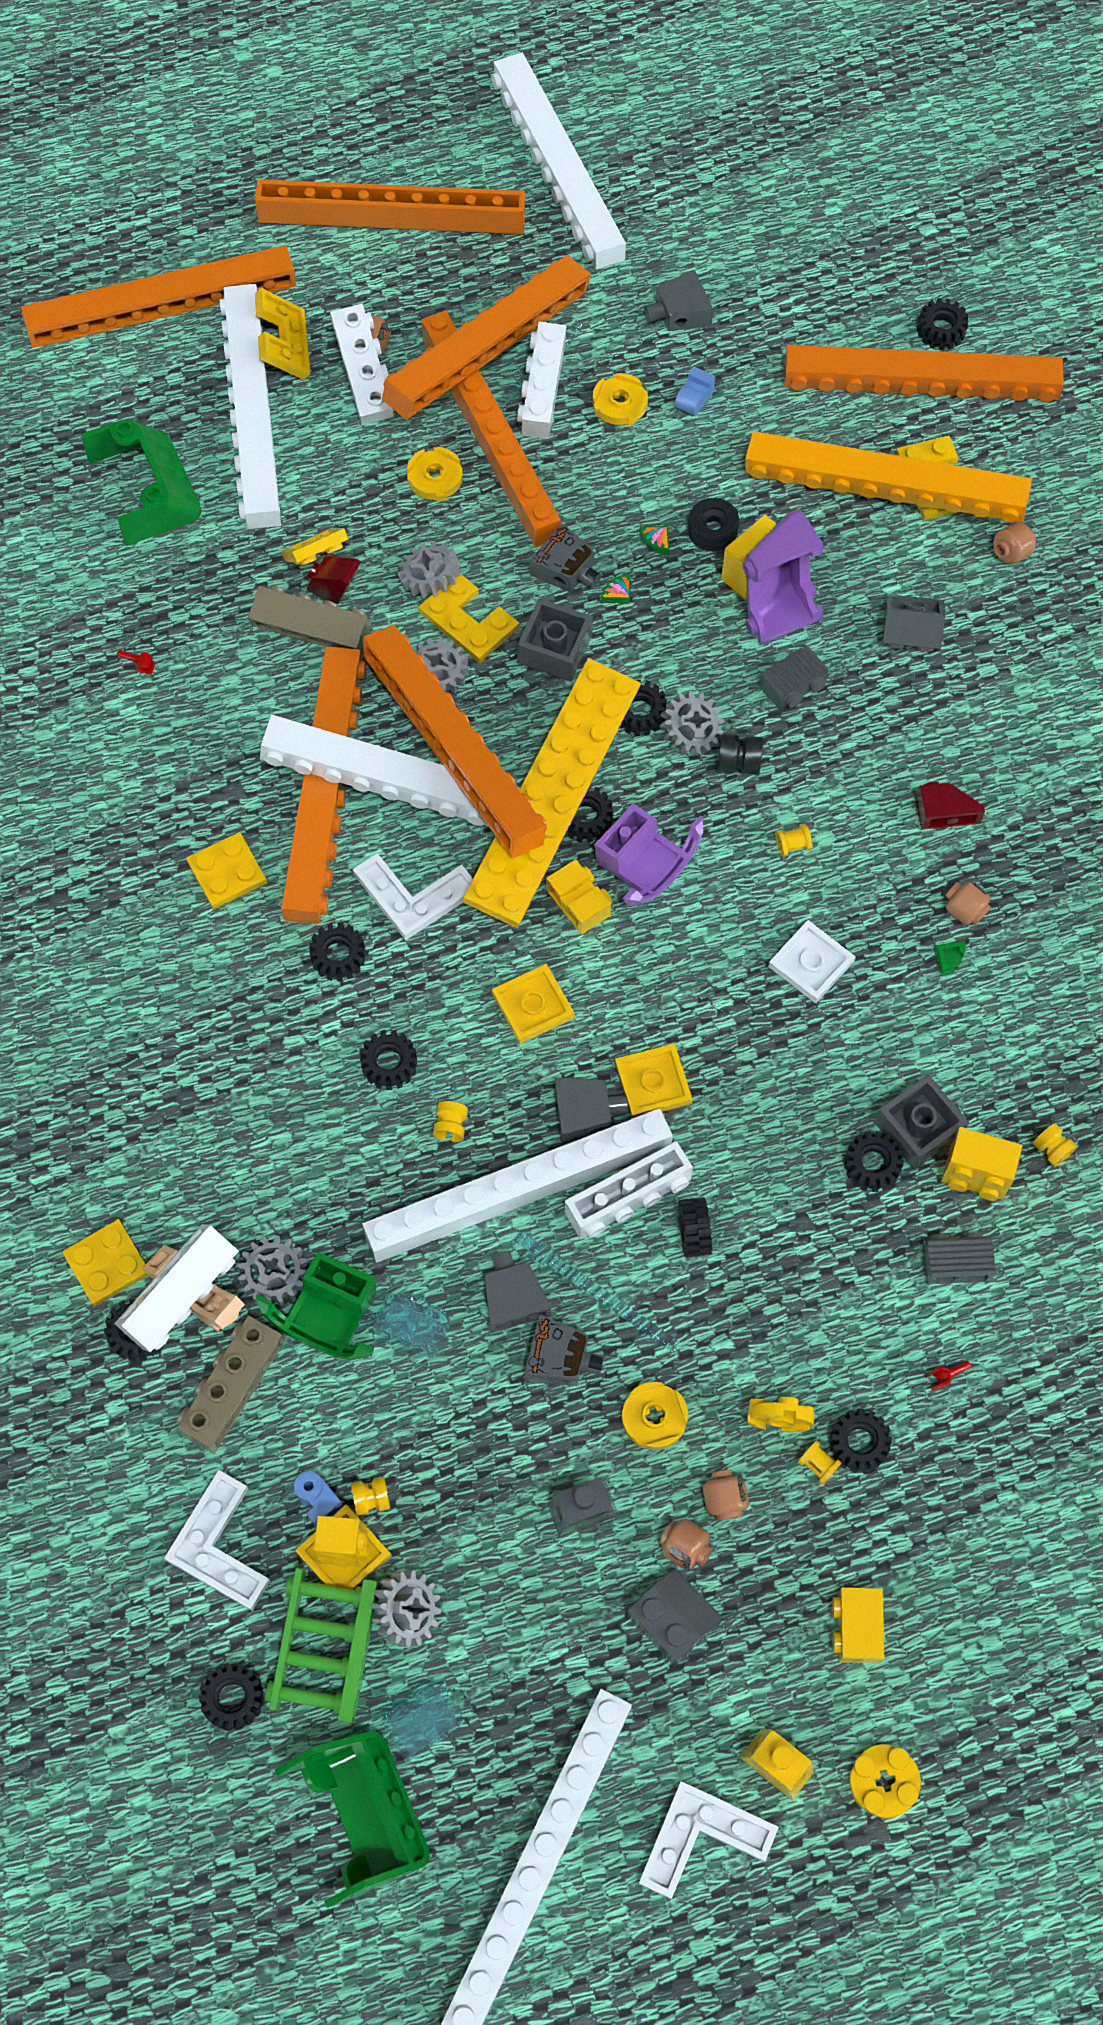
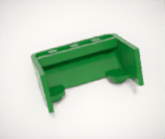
M124 419L81 434L89 464L142 446L157 479V483L145 487L141 492L140 499L143 508L117 517L125 546L187 525L200 517V502L167 433L129 419Z
M368 1731L311 1747L274 1769L277 1776L301 1769L304 1781L311 1790L316 1793L330 1791L355 1858L346 1862L342 1869V1878L346 1890L325 1900L327 1908L365 1895L427 1865L430 1857L427 1842L388 1744L378 1732Z

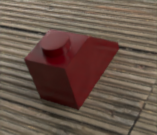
M325 556L321 564L315 562L310 569L307 577L311 581L307 590L323 600L331 601L338 605L354 578L361 561L355 558Z
M933 781L919 786L916 803L922 830L981 824L985 813L984 805L951 783Z

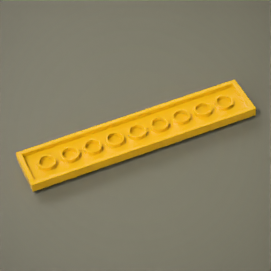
M590 658L587 659L519 790L528 796L534 811L537 814H541L545 819L547 830L545 831L544 845L512 859L495 836L463 897V903L518 929L640 688V682Z

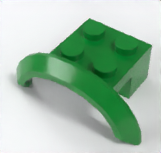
M317 1251L302 1278L303 1290L288 1317L283 1315L273 1305L271 1300L261 1295H256L262 1315L276 1328L293 1339L320 1352L345 1360L361 1359L373 1354L374 1348L361 1342L358 1345L348 1344L376 1295L375 1277Z

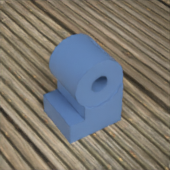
M693 366L688 374V380L676 397L675 407L696 416L714 392L715 376Z
M311 1471L304 1472L296 1478L294 1491L302 1504L311 1506L312 1509L306 1514L316 1528L318 1516L332 1517L343 1507L338 1497L317 1473Z

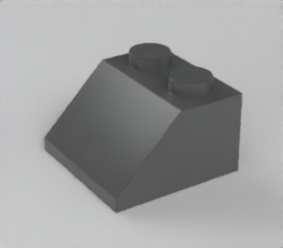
M887 594L883 643H888L889 647L898 649L905 648V645L917 646L918 650L926 652L934 651V648L941 649L946 617L944 600Z
M676 1568L652 1586L628 1610L627 1617L674 1667L723 1620V1617Z

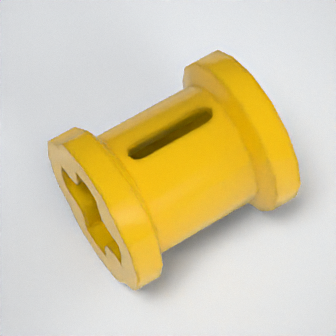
M805 823L800 824L799 828L785 832L781 830L775 831L776 844L782 857L787 856L788 852L798 849H812L811 834Z
M816 1440L799 1459L798 1463L801 1466L806 1465L820 1478L819 1482L824 1485L841 1466L842 1462L832 1459L820 1448L821 1443Z

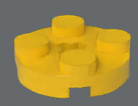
M625 373L613 374V378L601 379L593 390L595 415L607 423L631 426L646 412L648 393L642 387V382L635 376ZM623 396L625 397V402H616L614 399Z
M434 447V451L425 452V449L418 451L411 457L407 465L408 485L414 493L422 498L435 501L445 500L460 488L463 481V472L458 456L454 452L442 447ZM430 471H440V476L432 477L429 474Z
M648 1382L636 1387L629 1394L622 1410V1424L627 1436L638 1447L650 1450H662L674 1445L684 1434L688 1421V1408L683 1396L678 1391L660 1382ZM655 1408L657 1412H663L664 1417L660 1418L659 1424H654L653 1421L646 1419V1416L650 1414L649 1409Z
M793 1397L778 1398V1403L769 1402L764 1399H750L747 1423L766 1430V1424L774 1427H781L782 1432H804L810 1430V1426L814 1427L815 1412L811 1406L798 1405L799 1400Z
M886 1744L872 1746L857 1758L850 1773V1789L856 1803L876 1817L884 1819L898 1817L907 1812L918 1800L921 1788L920 1773L914 1760L902 1748ZM881 1771H886L888 1776L894 1777L895 1783L890 1785L891 1791L885 1792L883 1786L877 1787L875 1780L880 1778Z

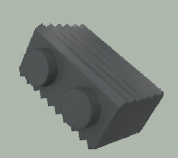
M804 645L803 648L800 647L799 650H796L794 653L786 656L785 659L772 665L771 668L763 671L760 676L759 687L780 711L787 706L793 708L802 701L804 695L810 691L816 693L826 685L829 669L808 645Z
M967 1233L963 1235V1238L950 1239L949 1234H936L931 1236V1239L927 1240L923 1247L927 1285L992 1282L996 1275L992 1237H982V1233Z

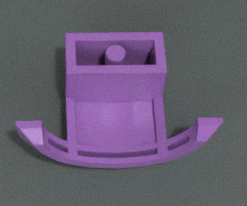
M634 803L594 844L596 863L632 887L623 897L625 904L637 906L650 902L673 883L691 860L701 841L703 818L699 816L690 825V832L682 849L657 832L656 818Z

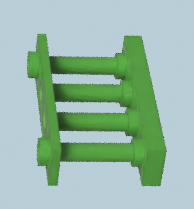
M296 1568L295 1575H289L285 1595L290 1597L275 1679L268 1682L265 1702H270L269 1709L274 1711H280L281 1701L334 1709L333 1713L339 1714V1722L354 1724L372 1630V1618H374L375 1610L371 1608V1604L377 1602V1596L374 1594V1591L379 1590L380 1584L377 1581L363 1579L362 1587H356V1590L306 1582V1571ZM304 1595L352 1603L354 1608H358L356 1622L350 1621L349 1624L298 1616L301 1597ZM295 1630L346 1638V1642L352 1643L349 1657L344 1656L343 1660L291 1651ZM288 1665L340 1674V1678H345L343 1693L337 1692L336 1695L285 1687Z

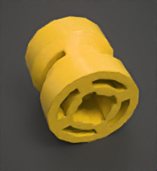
M452 1101L439 1102L436 1110L438 1122L434 1124L433 1136L439 1140L446 1141L447 1132L453 1133V1142L462 1141L465 1133V1128L462 1125L463 1121L467 1119L468 1107Z
M1056 1123L1049 1126L1033 1142V1145L1039 1151H1046L1048 1161L1054 1167L1060 1165L1078 1147L1071 1139L1062 1137L1063 1130Z
M384 1476L374 1478L369 1484L362 1481L351 1483L357 1516L365 1515L373 1508L379 1511L390 1509Z

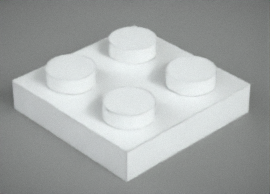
M807 920L769 961L768 967L814 1003H817L852 965L856 956Z

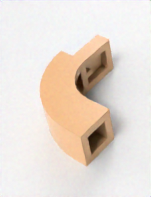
M163 1245L142 1269L154 1279L178 1251ZM214 1285L208 1295L201 1300L198 1298L191 1305L190 1309L192 1310L191 1313L214 1330L219 1331L237 1319L239 1311L245 1304L237 1296Z

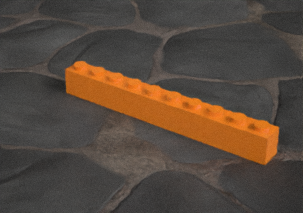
M257 179L255 204L258 223L524 234L525 191Z
M287 245L36 302L21 306L32 348L220 305V299H224V287L256 284L257 291L263 288L269 292H275L296 287L297 285Z
M566 255L559 261H553L546 270L541 273L537 272L524 285H518L510 295L501 297L494 306L488 310H482L472 321H466L452 335L447 334L439 344L434 347H428L420 357L415 360H409L404 368L396 373L389 374L383 383L382 400L405 420L409 419L535 330L539 322H546L580 298L586 292L591 273L569 255Z
M447 310L421 319L422 339L427 348L436 346L447 334L452 335L457 331ZM478 369L451 388L450 391L535 548L540 547L560 526L561 519Z
M787 344L784 364V387L794 390H803L805 388L819 389L824 392L847 390L850 393L871 391L877 394L893 392L902 393L907 396L914 394H929L933 397L957 395L960 398L978 396L985 397L986 399L1000 397L1012 398L1016 401L1040 399L1043 402L1059 400L1064 385L1063 357Z
M395 625L363 636L364 658L513 859L544 845L545 831L547 830L545 819L541 814H537L534 811L528 796L519 791L512 775L504 771L497 755L494 752H490L486 747L482 735L478 731L475 732L466 714L458 710L451 694L443 690L436 674L430 672L425 666L421 654L416 653L412 649L408 637L405 634H401Z
M325 647L312 727L351 738V730H357L358 712L354 711L355 705L361 704L362 687H359L360 679H365L366 662L362 661L361 650ZM313 774L304 775L281 906L284 921L320 924L321 915H327L329 898L325 896L326 887L331 888L333 880V870L329 869L330 860L335 861L337 856V843L333 842L334 834H340L342 818L338 816L339 807L344 808L346 800V790L342 789L343 783H330L323 777Z

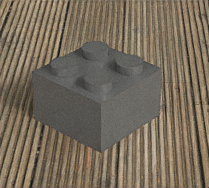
M539 598L517 644L518 663L572 682L592 637L593 616Z
M928 1074L881 1107L874 1123L885 1136L886 1134L891 1136L890 1141L892 1143L895 1140L899 1143L898 1150L902 1149L904 1159L916 1170L952 1144L959 1127L967 1128L969 1121Z

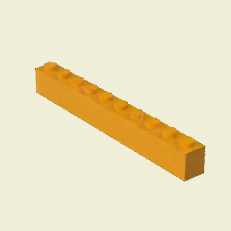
M756 431L752 433L745 458L746 474L756 479L767 478L778 480L785 484H801L813 489H830L838 493H853L866 498L888 499L895 503L917 504L923 508H940L952 513L963 512L982 518H998L1006 522H1024L1032 484V478Z

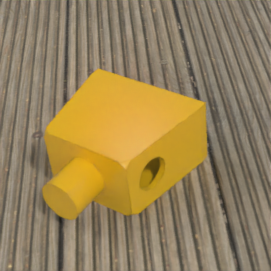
M760 1729L740 1756L744 1762L792 1801L814 1773L810 1759L772 1729Z

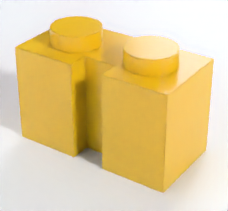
M575 859L546 878V891L582 935L611 916L612 899L605 889H599L598 886L595 887L592 884L595 879L591 871L586 866L582 867Z
M318 1516L314 1553L319 1563L360 1567L361 1557L367 1558L369 1548L367 1530L361 1528L360 1520Z
M842 1587L838 1592V1597H833L832 1617L839 1620V1632H833V1653H839V1662L880 1664L884 1660L883 1589Z

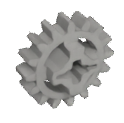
M433 542L430 547H426L423 543L420 550L411 549V556H403L405 563L398 564L400 570L398 576L401 584H403L405 591H411L412 596H416L421 592L422 597L426 598L428 593L432 592L435 597L440 589L445 592L448 591L446 585H455L454 577L460 576L459 567L461 566L454 549H448L445 543L440 547H437L436 542Z
M439 637L437 643H433L431 638H427L428 645L425 646L418 642V651L415 652L421 654L428 670L436 674L445 692L450 690L453 693H457V684L464 686L465 676L469 675L468 658L463 655V648L461 646L455 648L453 640L444 644L443 637ZM451 659L455 662L456 668H454L453 663L450 662Z
M689 691L685 695L682 693L674 697V700L666 704L667 709L661 713V716L667 720L660 725V728L667 729L668 733L663 738H671L673 740L671 744L672 749L680 746V754L684 755L690 750L693 757L700 752L705 754L711 750L710 747H714L719 743L717 738L724 731L719 729L718 726L724 723V719L717 718V714L721 709H713L711 707L714 702L713 699L706 702L704 701V693L701 692L694 697L693 691ZM683 707V710L680 711V717H676L679 709ZM708 730L706 737L704 738V740H702V737H704V731Z
M276 1235L274 1242L269 1243L265 1236L262 1237L263 1245L258 1246L254 1242L251 1243L253 1250L251 1254L243 1251L242 1257L246 1263H239L237 1267L239 1272L245 1274L240 1275L238 1280L240 1284L245 1285L243 1290L246 1296L254 1293L253 1300L256 1304H258L256 1300V1295L258 1294L271 1300L272 1303L273 1300H278L279 1305L284 1306L285 1297L288 1296L294 1301L296 1299L294 1290H303V1283L300 1280L306 1273V1270L303 1268L308 1266L306 1258H300L303 1254L300 1247L293 1249L291 1239L281 1244L280 1236ZM289 1259L294 1263V1274L286 1268ZM278 1266L280 1273L272 1272L269 1276L266 1269L274 1270ZM253 1269L260 1273L257 1284L252 1279ZM284 1286L281 1289L272 1290L273 1288Z
M413 1570L392 1572L391 1578H383L381 1580L384 1589L374 1591L379 1601L378 1603L371 1604V1608L378 1611V1615L372 1618V1622L381 1624L377 1633L378 1635H387L386 1643L397 1644V1647L422 1645V1639H430L432 1637L429 1627H438L439 1624L434 1620V1614L441 1613V1609L435 1607V1602L440 1599V1595H432L431 1591L434 1589L435 1584L434 1582H425V1574H416ZM402 1606H405V1608H410L411 1610H404L402 1609Z

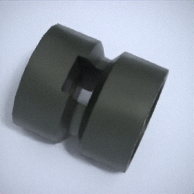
M722 733L718 772L735 773L737 769H740L743 774L759 775L763 737L746 736L743 740H740L738 735Z

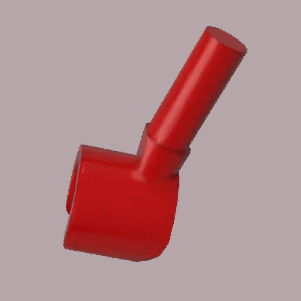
M121 649L118 650L117 656L137 663L136 670L139 673L152 674L155 662L149 653L142 652L140 655Z
M965 1361L948 1369L944 1366H939L928 1372L925 1378L932 1375L938 1379V1385L931 1388L933 1391H937L948 1385L952 1377L970 1369L971 1365L969 1361Z

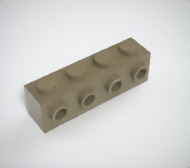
M269 585L268 588L258 586L248 616L249 621L255 627L324 647L361 650V657L363 655V636L370 634L372 623L362 610L350 608L349 611L339 608V605L327 600H323L322 603L312 601L310 596L302 593H296L295 596L285 593V590L273 585Z
M249 1315L244 1323L239 1322L235 1326L230 1337L232 1342L226 1351L222 1349L213 1362V1372L208 1379L205 1377L201 1380L195 1391L197 1397L190 1407L186 1406L177 1419L179 1424L177 1430L180 1435L212 1454H215L285 1343L281 1333Z

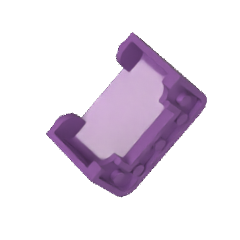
M800 509L787 513L746 555V562L743 563V570L747 581L748 618L745 619V623L751 635L755 634L760 644L823 619L822 607H818L812 596L817 594V590L810 581V555L813 558L823 554V543Z

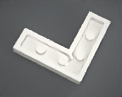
M378 853L353 869L354 876L405 941L462 904L463 897L473 880L466 869L460 865L412 897Z
M218 1470L164 1559L253 1611L270 1582L269 1578L214 1547L248 1491V1487Z
M681 1781L643 1871L639 1885L672 1899L699 1832L765 1862L779 1827Z

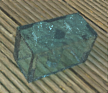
M389 1292L373 1325L375 1335L434 1360L450 1327L449 1317L446 1316L447 1313L434 1305H429L427 1308L417 1304V1299L407 1293L400 1292L397 1295Z
M432 1683L425 1686L415 1694L416 1701L407 1707L401 1703L386 1713L388 1719L382 1724L406 1763L465 1723L464 1718L442 1683L436 1687Z

